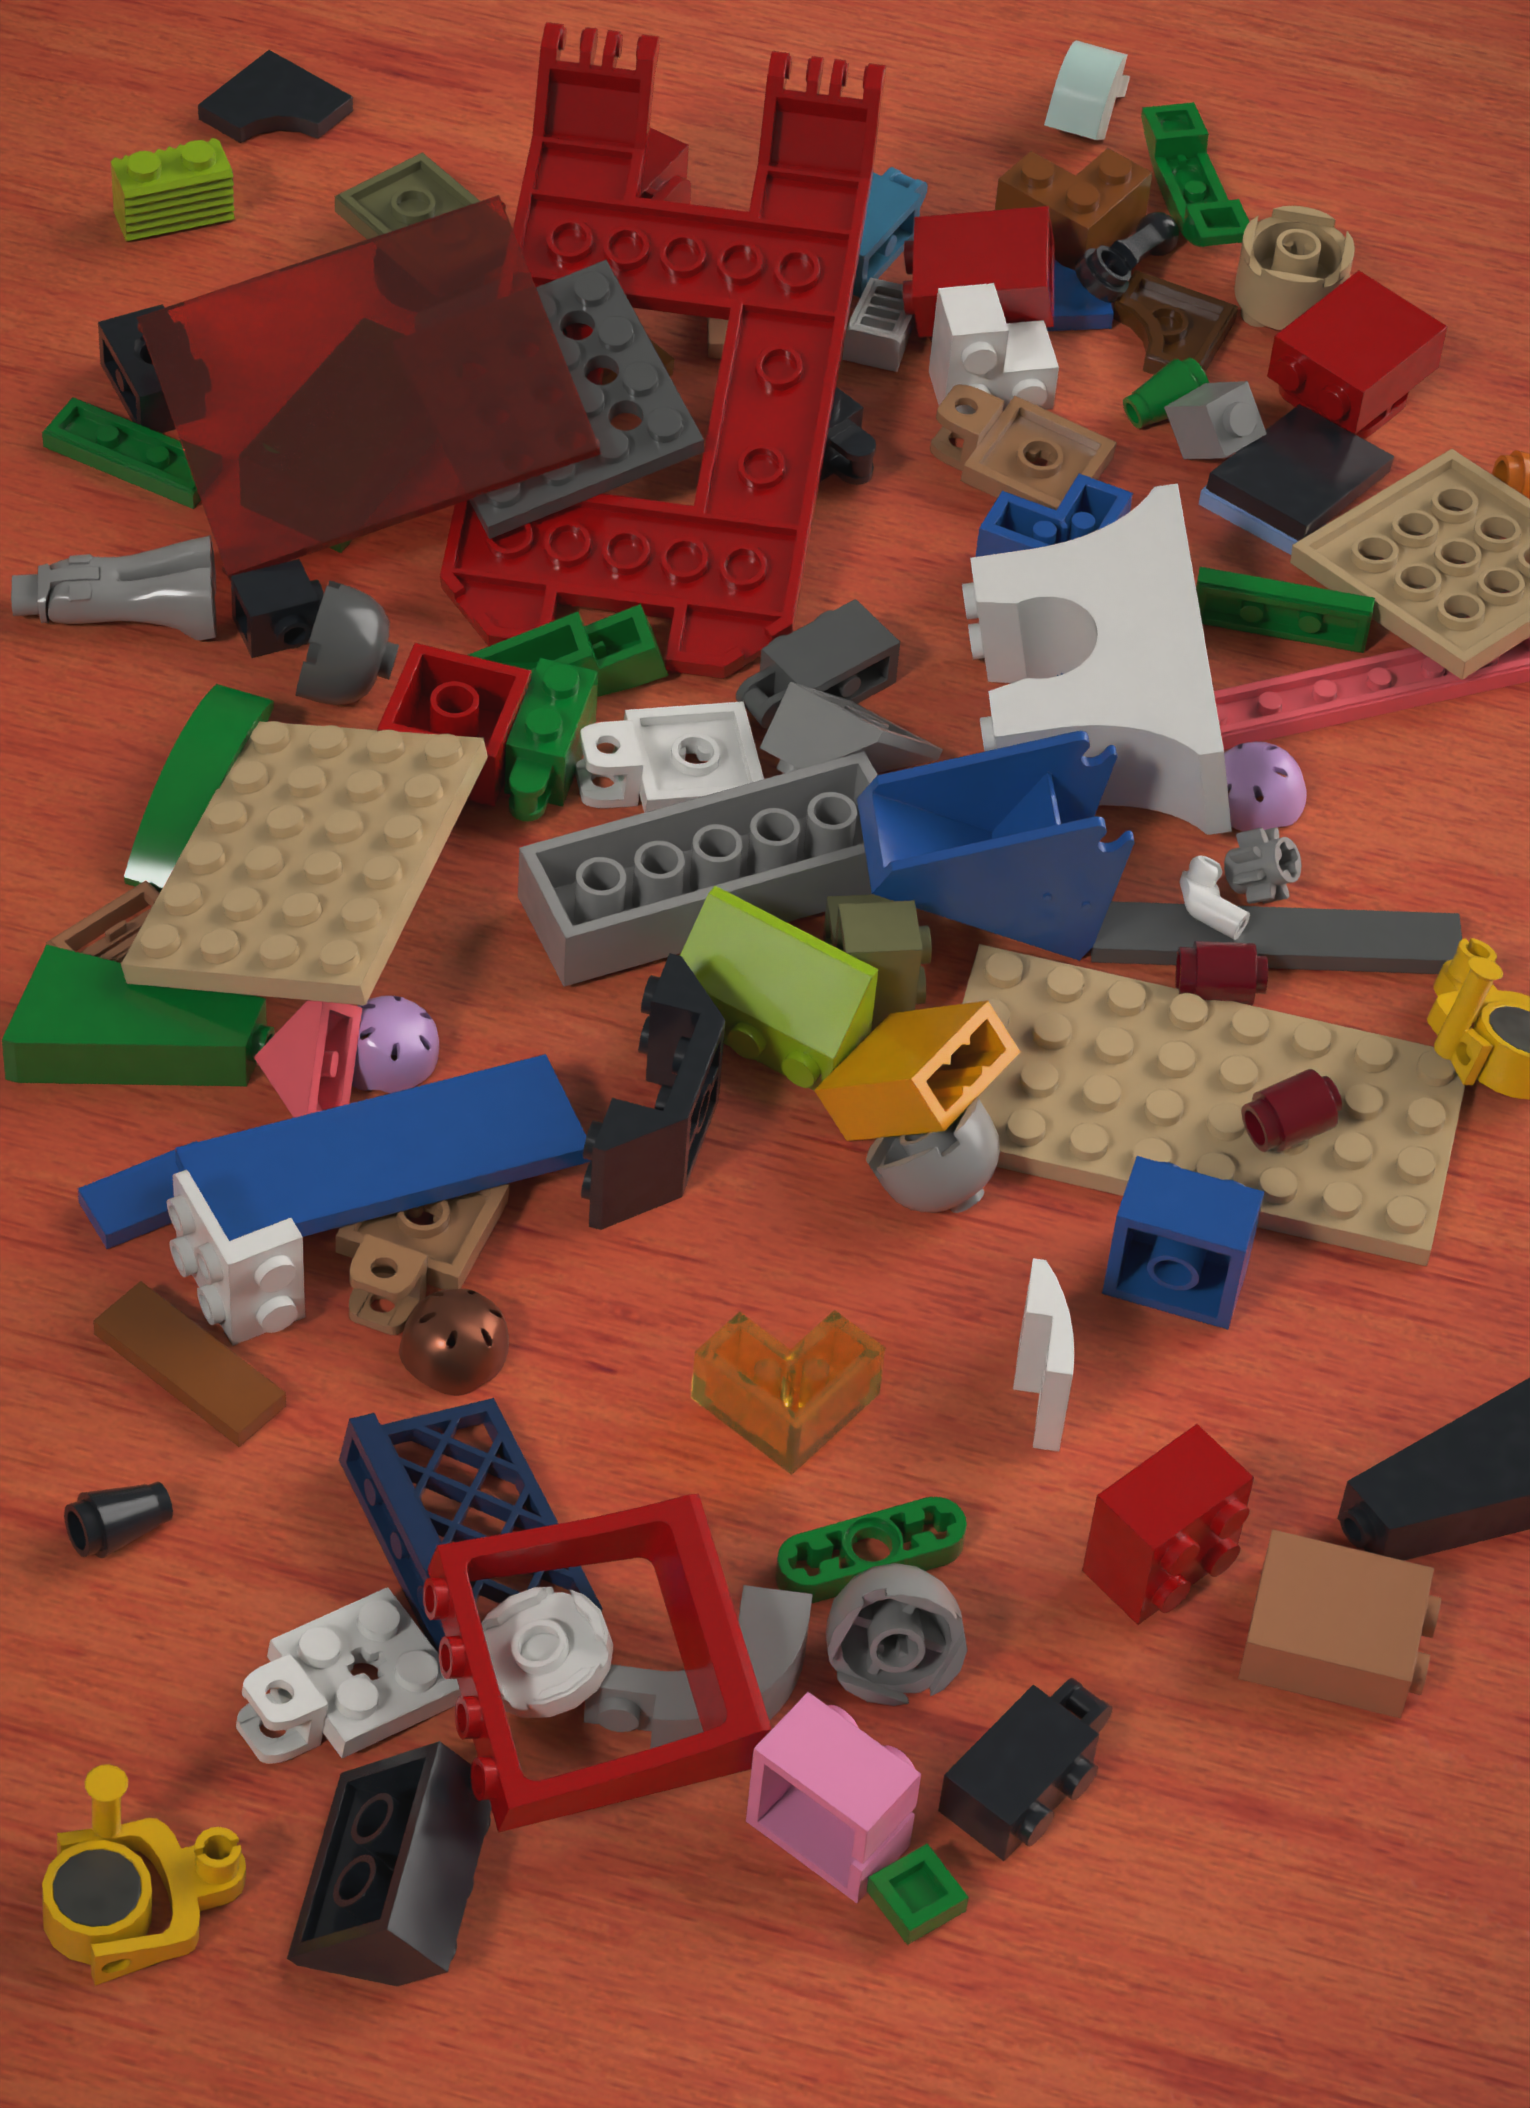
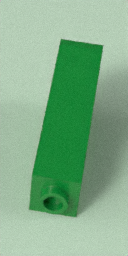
M46 944L2 1038L5 1080L16 1083L247 1087L257 1063L254 1056L274 1036L275 1030L274 1027L267 1026L265 998L246 994L127 984L120 962Z

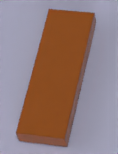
M142 1281L93 1321L94 1335L238 1447L286 1407V1392Z

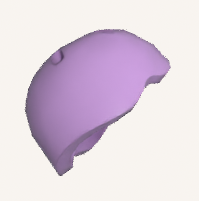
M1248 742L1236 745L1224 753L1228 791L1230 789L1228 798L1232 828L1248 831L1262 827L1266 830L1289 826L1298 820L1305 807L1307 791L1298 763L1286 750L1267 742ZM1263 796V801L1259 802L1256 798Z
M379 996L368 999L366 1005H357V1007L362 1008L352 1086L360 1090H380L394 1093L413 1088L426 1080L434 1071L439 1055L437 1027L426 1010L415 1002L399 996ZM368 1034V1037L366 1039H360L362 1036ZM391 1055H396L397 1060H392Z

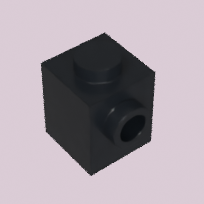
M300 559L231 576L232 618L251 658L310 644L309 640L324 592L317 579L309 580Z

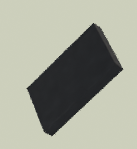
M1299 404L1267 428L1266 435L1243 447L1211 471L1206 489L1300 541L1321 528L1390 472L1394 456Z

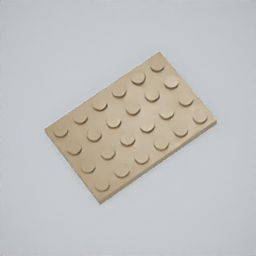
M259 721L222 785L215 791L122 961L121 966L126 983L366 1005L488 758L484 738L455 736L452 734L437 735L397 732L395 730L377 731L343 728L333 725L316 726L289 724L278 721Z

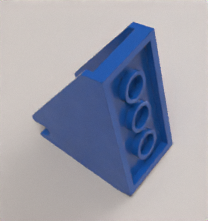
M1075 731L877 775L857 797L871 893L893 901L915 900L917 909L1080 961L1095 944L1135 844L1132 831H1125L1113 842H1100L1106 835L1107 828L1104 818L1095 816L1118 758L1116 747L1109 745L1101 754L1095 757H1084V753L1090 748L1089 736L1085 731Z

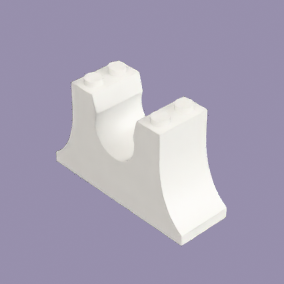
M1178 483L1154 487L1149 495L1128 514L1087 535L1045 547L970 558L973 582L962 584L967 620L979 618V623L968 624L973 660L985 658L988 682L1011 683L988 691L992 716L980 718L984 752L1070 732L1085 731L1089 736L1090 748L1084 753V757H1095L1101 754L1109 745L1116 747L1118 756L1099 805L1130 806L1163 812L1189 822L1207 835L1232 832L1224 748Z

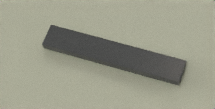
M1111 901L1095 944H1093L1090 950L1091 962L1176 965L1178 947H1193L1194 941L1255 943L1257 956H1267L1268 968L1439 974L1443 964L1447 960L1453 959L1457 946L1462 940L1459 913L1238 906L1249 912L1250 917L1242 934L1238 939L1234 940L1193 918L1187 911L1185 904Z

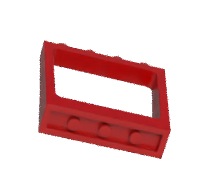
M688 1494L642 1507L587 1519L437 1545L427 1569L430 1578H427L424 1583V1609L429 1620H441L445 1636L442 1637L439 1645L441 1673L445 1679H457L461 1693L455 1704L457 1733L462 1740L473 1739L478 1757L474 1758L471 1766L473 1793L478 1801H490L498 1833L752 1769L754 1748L772 1728L699 1494ZM633 1558L649 1560L655 1569L703 1732L539 1781L526 1778L522 1773L470 1581Z

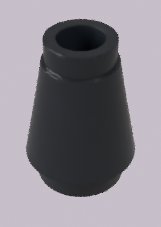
M160 1482L149 1485L142 1484L82 1492L78 1495L77 1502L66 1505L64 1510L68 1536L74 1549L82 1557L95 1554L98 1558H105L159 1527L160 1524L171 1521L173 1517L171 1499L166 1488Z

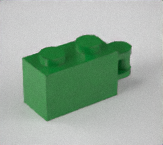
M539 658L505 748L504 793L510 794L509 812L514 818L526 822L534 821L544 814L548 803L563 807L575 777L576 764L583 756L579 741L580 731L585 726L596 722L598 671Z

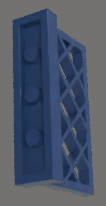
M494 1398L380 1425L375 1413L349 1419L339 1462L425 1637L439 1654L440 1641L445 1636L441 1620H429L426 1616L423 1604L424 1583L427 1578H430L427 1569L437 1545L487 1537L462 1525L470 1508L505 1521L506 1524L500 1534L511 1533L515 1526L528 1530L559 1523ZM484 1424L493 1444L488 1453L453 1439L456 1431ZM413 1441L435 1452L427 1467L424 1468L400 1458L393 1445ZM444 1455L479 1469L470 1487L435 1472ZM488 1473L515 1484L520 1494L515 1506L479 1491ZM426 1489L462 1503L453 1521L425 1510L421 1498ZM581 1566L529 1573L533 1575V1578L527 1590L539 1587L543 1579L564 1589L584 1594L602 1612L603 1608ZM490 1579L470 1581L475 1602H477L479 1596H483L500 1604L509 1596L520 1593Z

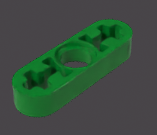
M926 1497L793 1535L784 1541L778 1551L775 1575L777 1586L780 1590L812 1594L811 1603H816L836 1597L854 1576L874 1566L898 1563L916 1566L927 1571L948 1565L955 1561L963 1550L967 1526L965 1514L956 1503L949 1499ZM933 1524L937 1532L946 1531V1537L944 1539H936L931 1531L923 1532L924 1525ZM873 1538L882 1541L889 1548L890 1554L880 1561H866L854 1553L852 1546L859 1540ZM910 1542L909 1550L903 1549V1543ZM838 1549L839 1556L832 1558L833 1550ZM806 1560L810 1568H819L818 1575L809 1576L804 1568H796V1562Z

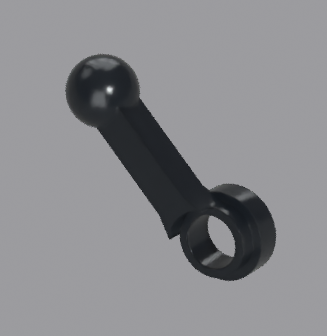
M1153 212L1144 216L1138 223L1135 234L1126 240H1116L1110 247L1103 245L1097 249H1088L1075 263V272L1079 281L1087 291L1099 300L1108 303L1115 302L1128 289L1131 270L1138 262L1149 255H1166L1176 247L1179 241L1178 225L1171 216L1162 212Z

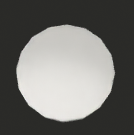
M534 1587L509 1596L486 1615L481 1624L505 1712L522 1718L552 1717L576 1708L598 1690L611 1668L614 1645L601 1610L584 1594L570 1590L571 1595L564 1592L555 1593L553 1587Z

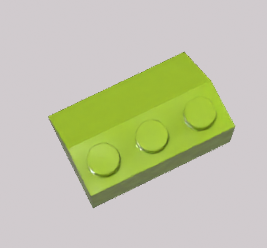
M717 886L711 889L680 956L683 957L726 1020L724 1044L731 1047L740 1056L746 1059H754L785 1075L795 1085L810 1088L814 1091L871 1033L878 969Z

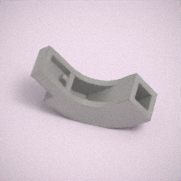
M743 1585L738 1621L770 1720L788 1700L800 1676L805 1657L812 1594ZM611 1664V1668L598 1690L585 1700V1723L600 1724L602 1727L616 1732H628L634 1729L652 1731L650 1749L703 1732L685 1670L658 1671Z

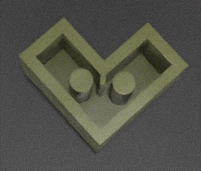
M874 894L827 896L823 931L824 942L878 969L871 1032L890 1013L915 1010L916 1004H925L926 977L924 967L921 964H930L931 934L929 926H919L915 900L893 901Z

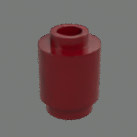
M1194 941L1193 947H1178L1175 987L1179 990V994L1191 993L1201 997L1203 1000L1234 1001L1252 1006L1256 993H1266L1268 959L1267 956H1257L1255 943Z
M1307 1069L1255 1092L1252 1101L1242 1106L1241 1114L1247 1134L1260 1151L1266 1152L1274 1148L1276 1151L1282 1152L1335 1128L1338 1124V1112L1342 1110L1343 1104L1339 1090L1331 1078L1328 1076L1321 1077L1315 1070Z

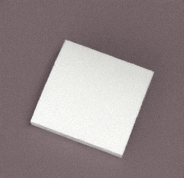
M1033 1258L1020 1332L1013 1390L1039 1393L1032 1448L1059 1452L1073 1379V1329L1066 1299L1057 1277L1047 1260Z

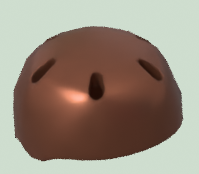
M469 1289L441 1290L421 1300L408 1316L400 1342L399 1356L405 1368L415 1378L430 1388L454 1396L468 1394L481 1384L496 1377L502 1369L509 1349L507 1324L499 1308L483 1295Z

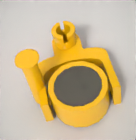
M1464 938L1459 942L1453 959L1447 960L1443 964L1434 982L1433 989L1438 997L1427 1017L1428 1024L1437 1034L1434 1049L1440 1057L1451 1061L1463 1085H1474L1477 1079L1495 1092L1512 1098L1530 1100V996L1512 991L1497 990L1493 985V981L1501 979L1503 971L1495 963L1497 959L1495 951L1483 941L1471 938L1468 942Z
M110 1764L99 1765L93 1768L87 1774L84 1781L85 1789L89 1796L92 1797V1828L57 1833V1857L49 1864L42 1881L44 1932L52 1946L67 1958L91 1965V1975L95 1986L162 1961L187 1955L195 1950L199 1941L200 1911L234 1901L242 1893L246 1880L245 1858L241 1853V1845H237L239 1838L230 1829L211 1827L204 1830L197 1837L193 1846L181 1849L174 1833L165 1823L157 1818H145L121 1824V1796L128 1788V1777L122 1769ZM132 1850L140 1851L152 1862L160 1874L168 1893L172 1920L170 1927L163 1933L146 1936L152 1920L151 1875L142 1858Z

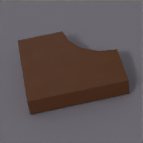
M1135 270L1128 281V289L1114 303L1113 319L1130 327L1143 341L1146 352L1143 371L1154 375L1174 358L1182 361L1191 357L1206 372L1236 321L1238 306Z

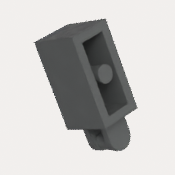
M854 599L834 611L829 610L822 613L813 622L789 635L775 638L766 647L762 648L760 672L749 677L740 685L736 692V701H744L745 708L765 729L769 728L790 682L858 704L896 683L900 641L859 601Z

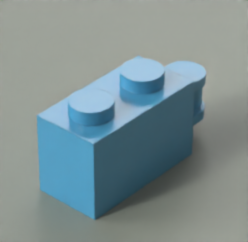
M890 167L882 176L873 172L852 295L861 298L869 279H878L904 251V241L914 240V217H919L920 206L926 197L928 189L926 182L920 179L915 180L902 174L900 170L894 167Z

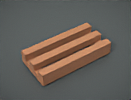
M144 881L50 939L46 944L76 951L105 933V937L79 953L122 963L151 908L129 922L125 920L148 905L153 907L160 893L148 881Z

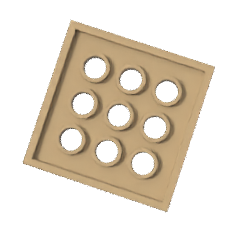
M1450 449L1292 545L1291 564L1329 590L1375 598L1372 614L1373 620L1461 680L1530 637V499L1453 449Z

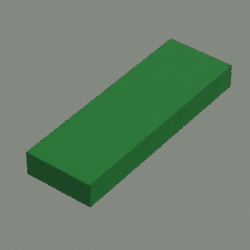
M74 397L71 398L42 432L43 447L192 509L198 505L223 474L222 458Z
M1200 567L1196 585L1201 620L1204 625L1364 653L1375 602L1373 597Z

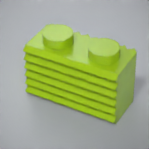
M211 138L209 142L194 140L185 145L179 144L176 149L169 146L165 151L157 149L155 153L139 151L130 156L125 155L122 160L114 157L111 161L113 210L125 241L235 219L233 212L235 211L233 205V171L220 141L215 138Z

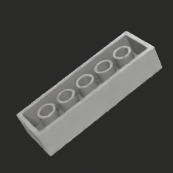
M865 751L520 847L518 898L563 987L668 957L669 953L675 955L681 953L704 901L714 886L785 922L825 912L827 896L872 894L857 797L878 774Z

